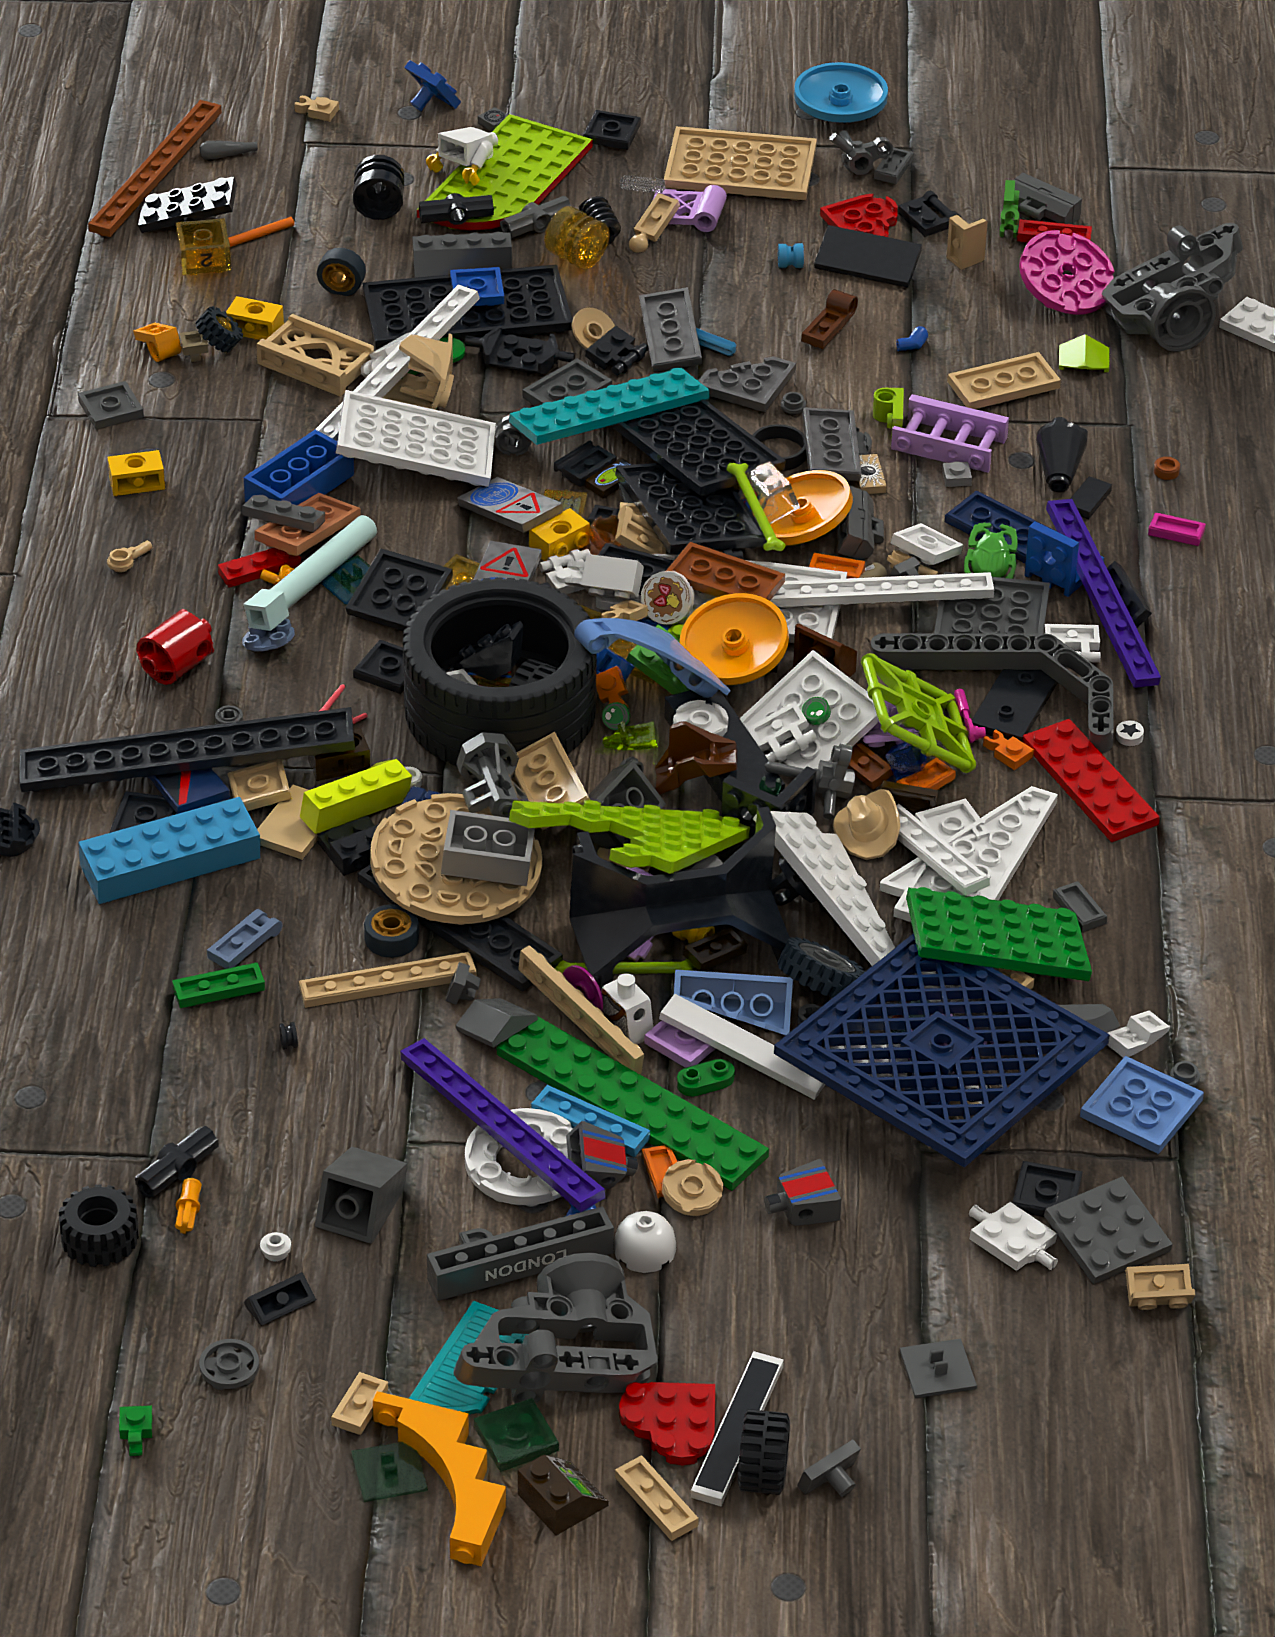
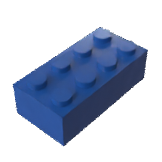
M315 429L243 477L245 502L253 495H264L269 499L289 501L291 504L299 505L317 493L325 495L354 475V458H347L341 454H336L337 441Z

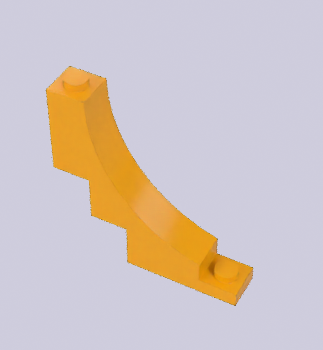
M377 1391L373 1399V1421L386 1426L398 1427V1442L424 1458L436 1470L450 1492L456 1513L450 1535V1559L458 1560L464 1564L470 1563L482 1566L506 1509V1486L483 1481L487 1473V1449L465 1444L469 1435V1413Z

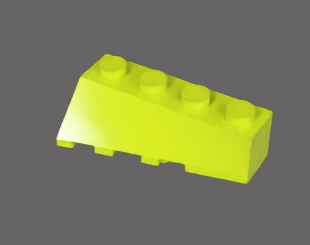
M397 759L378 762L367 770L305 791L300 818L315 834L400 804L410 790L412 775Z

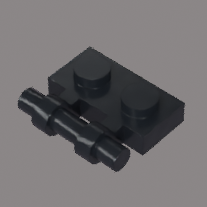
M614 326L586 349L585 357L604 370L611 365L613 374L618 376L630 370L634 362L642 360L649 347L646 343L633 346L635 338L618 326Z

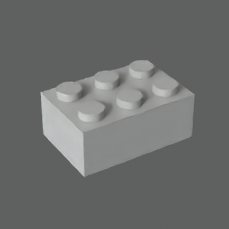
M450 810L441 874L527 886L535 828H526L509 821V818Z

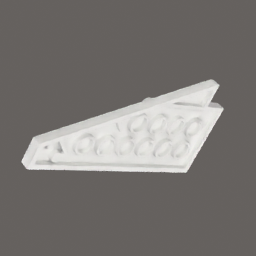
M770 811L776 824L774 846L872 966L891 952L895 946L885 929V923L879 917L865 889L867 885L865 880L857 874L838 835L822 833L816 826V820L808 813ZM756 814L755 817L753 818V820H754L755 822H756L757 814Z

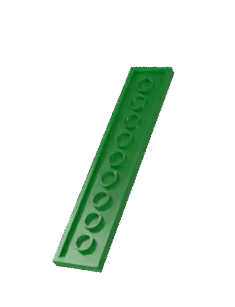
M538 1017L537 1021L496 1046L499 1057L549 1086L649 1129L650 1139L648 1143L655 1147L665 1145L674 1152L677 1160L690 1159L696 1160L695 1163L710 1165L719 1173L723 1186L731 1191L769 1157L768 1147Z

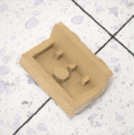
M1189 1264L1127 1267L1125 1270L1129 1307L1138 1306L1140 1310L1155 1309L1157 1305H1169L1170 1308H1184L1188 1306V1303H1192L1195 1297V1289L1191 1287Z

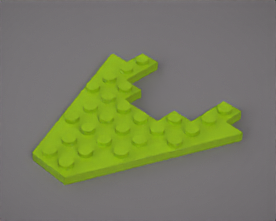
M585 800L584 805L575 802H564L563 804L513 801L509 821L526 828L571 825L589 833L611 831L631 839V843L623 844L622 848H611L609 860L629 868L651 866L669 874L748 839L750 827L740 824L738 818L719 816L720 812L712 809H703V812L664 810L655 805H644V808L632 806L614 807L601 806L600 802Z

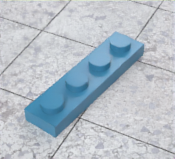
M549 1085L531 1103V1109H540L557 1114L571 1122L572 1128L576 1127L581 1121H585L621 1136L625 1144V1153L633 1157L639 1153L650 1139L649 1129Z

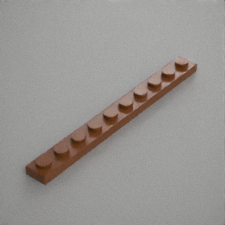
M200 100L88 223L89 232L111 237L141 204L143 197H147L219 117L222 113L221 105Z

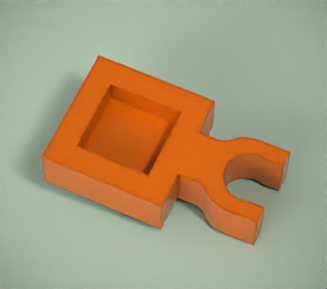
M615 666L596 674V689L600 701L603 703L609 701V704L620 702L628 707L627 703L621 698L622 695L628 693L620 668Z
M996 729L993 731L992 739L988 736H985L983 739V746L994 751V757L1013 770H1016L1033 758L1034 749L1014 736L1009 740L1005 739L1003 734Z

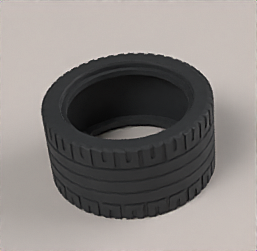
M495 577V579L483 578V580L476 579L468 583H459L457 586H450L447 590L443 589L437 595L434 594L414 611L403 633L405 718L410 732L418 743L422 744V747L427 751L430 750L432 755L439 756V759L445 762L449 761L454 766H457L456 763L462 744L482 732L504 734L516 752L555 732L566 754H569L589 734L596 716L597 653H590L574 636L577 626L584 620L590 619L589 615L584 612V609L575 600L570 599L565 593L561 594L559 590L551 589L548 585H540L534 581L528 582L525 579H503V577ZM519 621L524 626L522 653L517 663L523 664L528 659H534L558 668L551 675L541 680L513 687L478 686L460 681L447 674V672H450V665H454L459 658L458 652L468 644L473 646L483 636L487 634L493 636L502 626L506 624L512 626Z

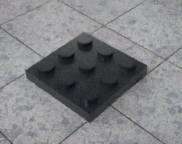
M381 548L347 604L346 612L351 616L404 631L414 611L419 606L421 607L424 601L429 600L431 596L437 595L439 591L446 589L453 577V571L451 568Z

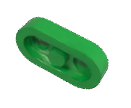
M716 1059L684 1068L677 1075V1089L683 1095L694 1097L727 1088L734 1082V1066L729 1061Z

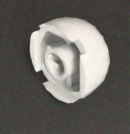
M640 1211L628 1215L618 1226L614 1239V1251L617 1260L620 1262L621 1259L625 1262L626 1268L631 1271L648 1273L661 1270L662 1264H665L668 1260L670 1263L676 1252L673 1227L663 1216L655 1212Z

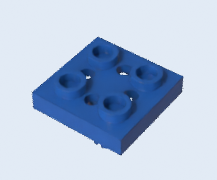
M409 60L404 68L422 87L410 101L416 109L422 112L433 96L454 109L459 106L461 101L455 95L457 91L446 83L447 80L438 72L432 74L431 70L420 62L417 65Z

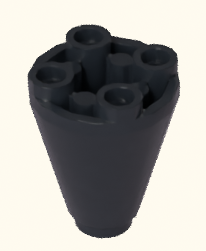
M1056 417L1052 422L1042 426L1038 430L1036 438L1045 479L1049 489L1054 492L1068 490L1087 447L1088 431L1077 424L1068 422L1063 417Z

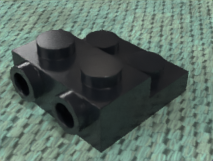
M364 816L318 833L317 842L342 875L345 876L370 865L371 842L378 825H374L368 816Z

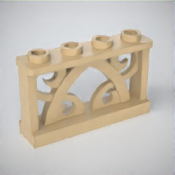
M291 314L288 317V321L266 340L261 339L257 343V363L341 397L345 393L346 387L361 374V366L371 360L369 354L374 352V346ZM290 337L294 338L293 342L289 340ZM321 348L328 351L332 359H313L305 356L304 350Z

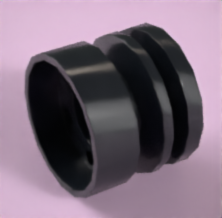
M385 155L366 157L358 163L354 173L353 204L364 217L373 220H384L393 217L400 211L403 205L404 170L391 157Z

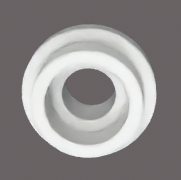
M270 1233L262 1238L260 1250L268 1260L281 1261L287 1257L291 1250V1240L283 1233Z

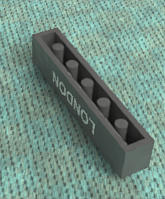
M602 1206L428 1253L427 1279L437 1301L539 1274L550 1263L572 1254L614 1253V1227Z

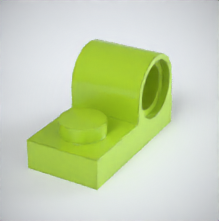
M880 388L874 392L873 418L879 422L887 423V428L892 429L894 426L902 428L904 388Z

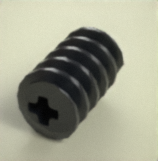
M596 196L581 203L579 212L595 243L601 246L611 244L619 235L621 225L607 199Z

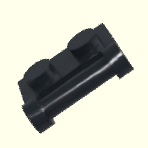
M931 190L927 191L923 197L898 205V214L924 237L949 229L950 217L955 215L961 217L956 211H951L938 199L937 194ZM932 206V207H933L935 210H937L944 218H940V217H939L935 212H933L929 207Z

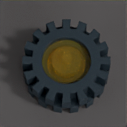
M209 307L196 321L195 326L199 329V334H202V338L208 340V344L214 345L218 351L221 350L224 353H229L243 338L242 329L238 327V323L233 322V318L231 316L228 317L225 311L221 312L220 308Z

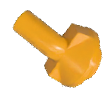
M283 565L279 575L263 569L260 579L276 585L292 572L294 568H291L289 565Z

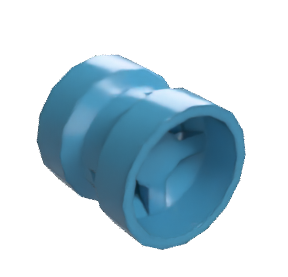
M795 243L793 246L778 244V268H787L791 265L795 268H803V243Z

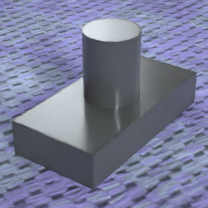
M852 1439L805 1469L797 1486L804 1495H807L828 1481L841 1497L846 1496L855 1488L856 1484L844 1470L855 1463L861 1448Z

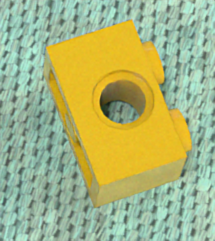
M236 296L226 311L227 316H231L233 322H237L238 327L242 329L243 337L266 340L284 324L283 305Z
M159 450L108 457L109 479L113 496L165 489L164 468Z
M570 508L529 530V547L541 549V559L547 561V558L557 555L561 557L568 555L570 551L590 544V523Z

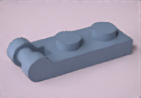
M256 909L207 949V958L225 969L233 968L269 937L277 936L283 924L276 918H268L267 913Z

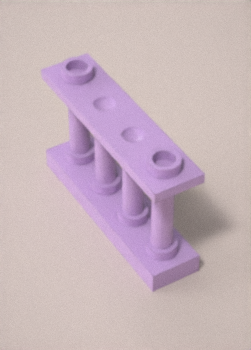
M912 394L908 403L907 420H909L906 429L897 426L892 428L891 449L946 463L956 461L968 462L969 468L989 473L992 449H989L993 441L1005 443L1008 435L1009 417ZM920 423L934 426L930 434L916 431ZM944 429L958 432L955 440L940 437ZM968 435L983 438L979 446L965 443Z

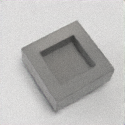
M968 462L943 463L942 473L946 487L971 486L972 476Z

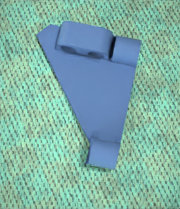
M598 618L584 620L575 629V638L592 654L599 653L604 648L607 649L615 641L623 639L655 652L687 688L704 698L712 697L718 690L726 695L731 691L706 665L693 657L671 634L657 627L634 620Z

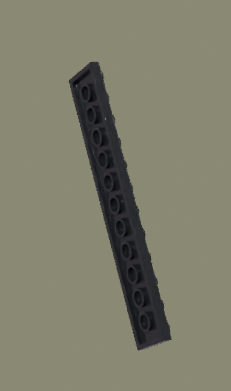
M347 707L20 749L21 792H36L44 789L66 788L75 785L95 784L114 780L121 781L129 778L205 770L223 766L231 767L238 764L261 763L269 760L355 750L352 709Z

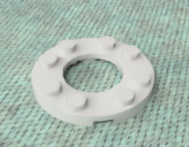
M531 1108L511 1110L568 1158L566 1135L573 1129L571 1122L545 1110ZM479 1125L472 1131L465 1147V1167L470 1180L484 1194L498 1202L536 1206L561 1197L558 1192L539 1176L531 1178L528 1175L527 1178H517L511 1176L510 1172L505 1173L500 1164L496 1162V1155L503 1146Z

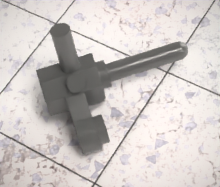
M845 130L841 131L839 135L833 133L830 136V141L843 151L841 159L842 163H845L844 167L856 175L867 174L873 168L874 161L879 158L888 157L893 151V145L886 137H878L872 142L863 144L861 141H853ZM881 143H885L882 148H878Z
M841 743L839 746L834 745L831 752V762L820 760L818 769L814 768L817 770L816 792L822 793V797L825 798L823 817L826 819L834 818L836 797L848 799L852 793L855 772L852 769H847L852 756V746ZM771 761L765 764L767 772L796 778L804 770L803 768Z

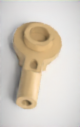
M147 540L136 547L115 549L110 552L107 565L116 572H125L133 566L134 559L152 550V544Z
M893 550L892 555H888L887 560L891 563L890 567L893 568L895 565L912 558V556L898 550ZM921 564L917 571L919 575H938V571Z

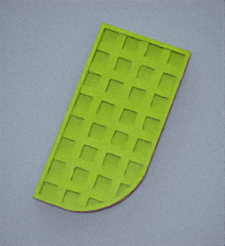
M509 114L492 131L498 137V144L493 147L492 158L485 160L482 168L476 172L480 179L479 183L473 186L469 181L466 184L462 177V172L464 169L471 167V165L464 166L460 164L425 200H441L453 193H459L463 197L492 195L493 217L467 219L465 223L460 225H453L449 221L431 223L446 226L450 229L485 230L500 227V221L520 213L528 203L534 202L539 205L592 148V139ZM419 208L417 209V218H420Z

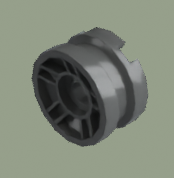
M509 416L503 417L496 424V446L499 451L509 456L510 453L518 456L528 450L531 440L509 423Z

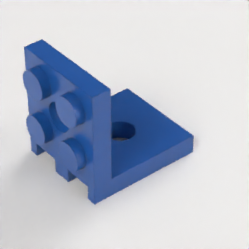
M1033 522L1029 526L1025 576L1029 578L1035 574L1043 578L1042 582L1050 583L1049 588L1056 584L1064 588V595L1069 597L1083 584L1076 571L1079 542L1038 522Z

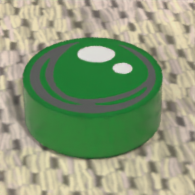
M812 697L803 704L802 713L809 724L820 725L829 719L831 708L826 699Z
M614 702L604 708L602 719L608 728L620 730L629 724L631 713L625 704Z

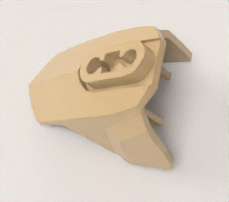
M411 334L400 343L399 349L410 356L408 369L421 372L425 376L418 377L406 373L403 379H400L383 398L438 410L439 406L445 408L454 375H452V334L448 335V342Z

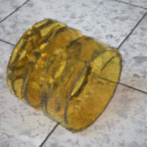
M566 206L561 208L549 222L544 239L545 248L550 253L559 258L566 259L578 268L588 269L593 267L603 256L609 241V229L604 222L587 216L586 213L575 207Z

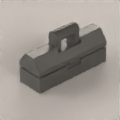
M1021 173L1014 179L1015 190H1019V212L1037 220L1046 217L1063 224H1074L1080 219L1082 198L1025 173Z
M849 485L853 495V503L847 516L838 524V553L851 558L853 556L856 560L870 558L874 551V543L881 544L884 542V522L874 517V503L869 493Z

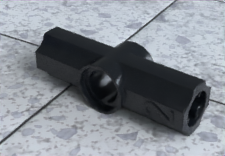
M453 193L445 199L419 202L421 223L449 221L453 225H460L465 223L467 219L493 217L494 215L492 195L463 197L459 193Z
M203 1126L199 1127L177 1145L173 1142L166 1144L160 1150L157 1160L135 1177V1184L140 1189L141 1194L147 1198L155 1197L176 1179L184 1181L190 1178L196 1170L197 1163L219 1147L218 1139L210 1128Z

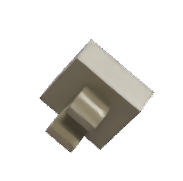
M198 330L179 333L183 356L190 355L191 362L201 361L200 353H208L207 340L202 338L203 335L199 334Z

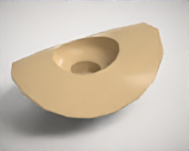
M880 789L866 796H855L835 816L833 820L834 833L838 835L849 854L870 860L883 857L896 845L900 831V818L896 803L889 790Z

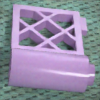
M710 185L703 192L662 189V191H656L654 195L655 198L660 193L679 200L680 207L669 224L694 225L703 232H710L715 229L727 197L724 189L717 185ZM687 200H694L690 203H685ZM685 212L689 213V216H679Z

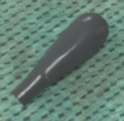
M222 140L205 141L199 147L200 156L206 160L221 159L258 150L257 142Z

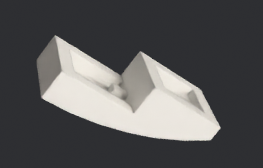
M1146 1011L1131 1016L1126 1027L1108 1032L1110 1038L1107 1045L1123 1058L1125 1056L1130 1057L1159 1040L1169 1031L1170 1026L1151 1011Z

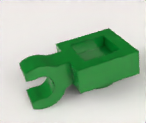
M152 1405L120 1407L119 1434L120 1439H128L129 1456L143 1455V1438H152Z

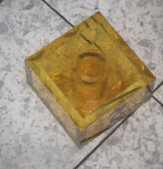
M225 218L176 223L177 247L182 275L231 271L230 244Z

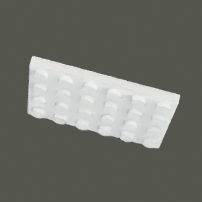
M345 390L336 454H341L347 458L355 457L368 460L375 464L391 465L398 469L414 470L425 475L441 476L448 480L464 481L475 486L482 485L488 487L491 479L496 423Z

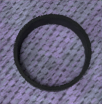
M781 424L768 425L758 429L752 435L760 442L773 438L787 439L797 443L802 448L792 456L781 457L786 461L785 470L783 471L799 467L806 459L805 436L794 427Z

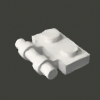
M576 549L570 551L568 555L561 557L557 555L547 558V561L539 563V569L542 573L551 571L546 573V582L552 588L559 590L561 594L580 591L584 588L564 584V580L569 576L582 578L583 571H575L568 567H563L567 566L569 560L584 562L586 555L591 553L589 549L582 551Z
M1045 624L1044 634H1052L1071 649L1080 650V652H1075L1090 663H1100V652H1090L1099 651V625Z
M796 701L747 727L762 752L769 748L772 749V752L765 755L771 762L779 761L781 763L787 759L786 756L799 749L801 751L809 747L808 744L817 740L813 730L802 735L801 731L808 728L809 724ZM791 736L794 737V740L780 747V742Z

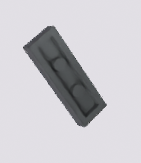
M253 495L242 506V515L310 532L316 531L325 522V512L315 510V508L310 506L294 505L289 501L269 499L264 495Z

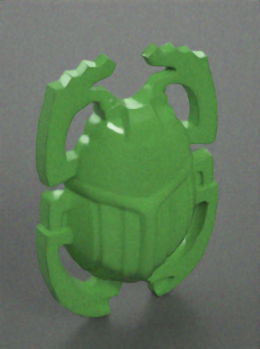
M990 522L975 524L968 541V547L975 548L974 550L968 549L964 560V574L971 573L969 563H971L974 573L991 572L992 577L1000 578L1011 567V571L1006 578L1013 579L1016 571V555L1010 554V551L1016 553L1018 549L1016 529L1001 524L999 526L1000 529L1005 531L993 533L986 529L992 526ZM985 532L979 541H975L979 533ZM1004 535L1010 536L1011 545L1007 544Z

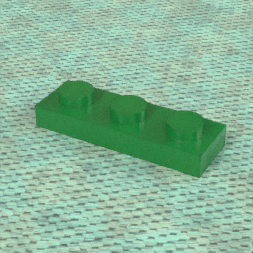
M258 962L172 980L173 991L179 1008L265 990V981Z

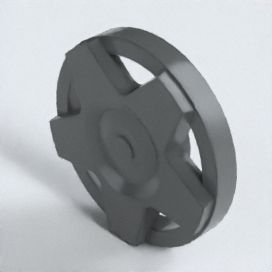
M238 1339L219 1340L209 1345L202 1352L199 1360L200 1373L206 1382L218 1390L234 1389L244 1385L248 1386L258 1373L259 1356L255 1348L245 1341ZM233 1348H239L244 1351L237 1353ZM218 1350L216 1357L208 1358L213 1352ZM253 1364L252 1369L249 1370L247 1367Z

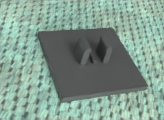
M961 1339L900 1348L899 1351L915 1398L977 1389V1384Z

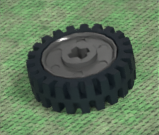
M799 937L788 939L777 963L779 968L786 975H790V978L799 981L803 986H809L813 991H820L825 996L828 994L831 998L835 997L865 973L861 966H858L855 961L849 960V957L840 955V952L832 951L825 945H819L818 942H810L808 939H801Z

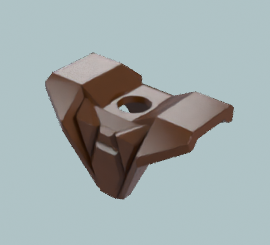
M686 721L674 723L670 726L669 747L655 766V790L660 795L676 790L685 781L702 775L715 777L737 770L736 742L713 734Z

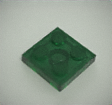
M533 1398L474 1418V1428L500 1472L533 1461L542 1455H550L559 1451V1442Z

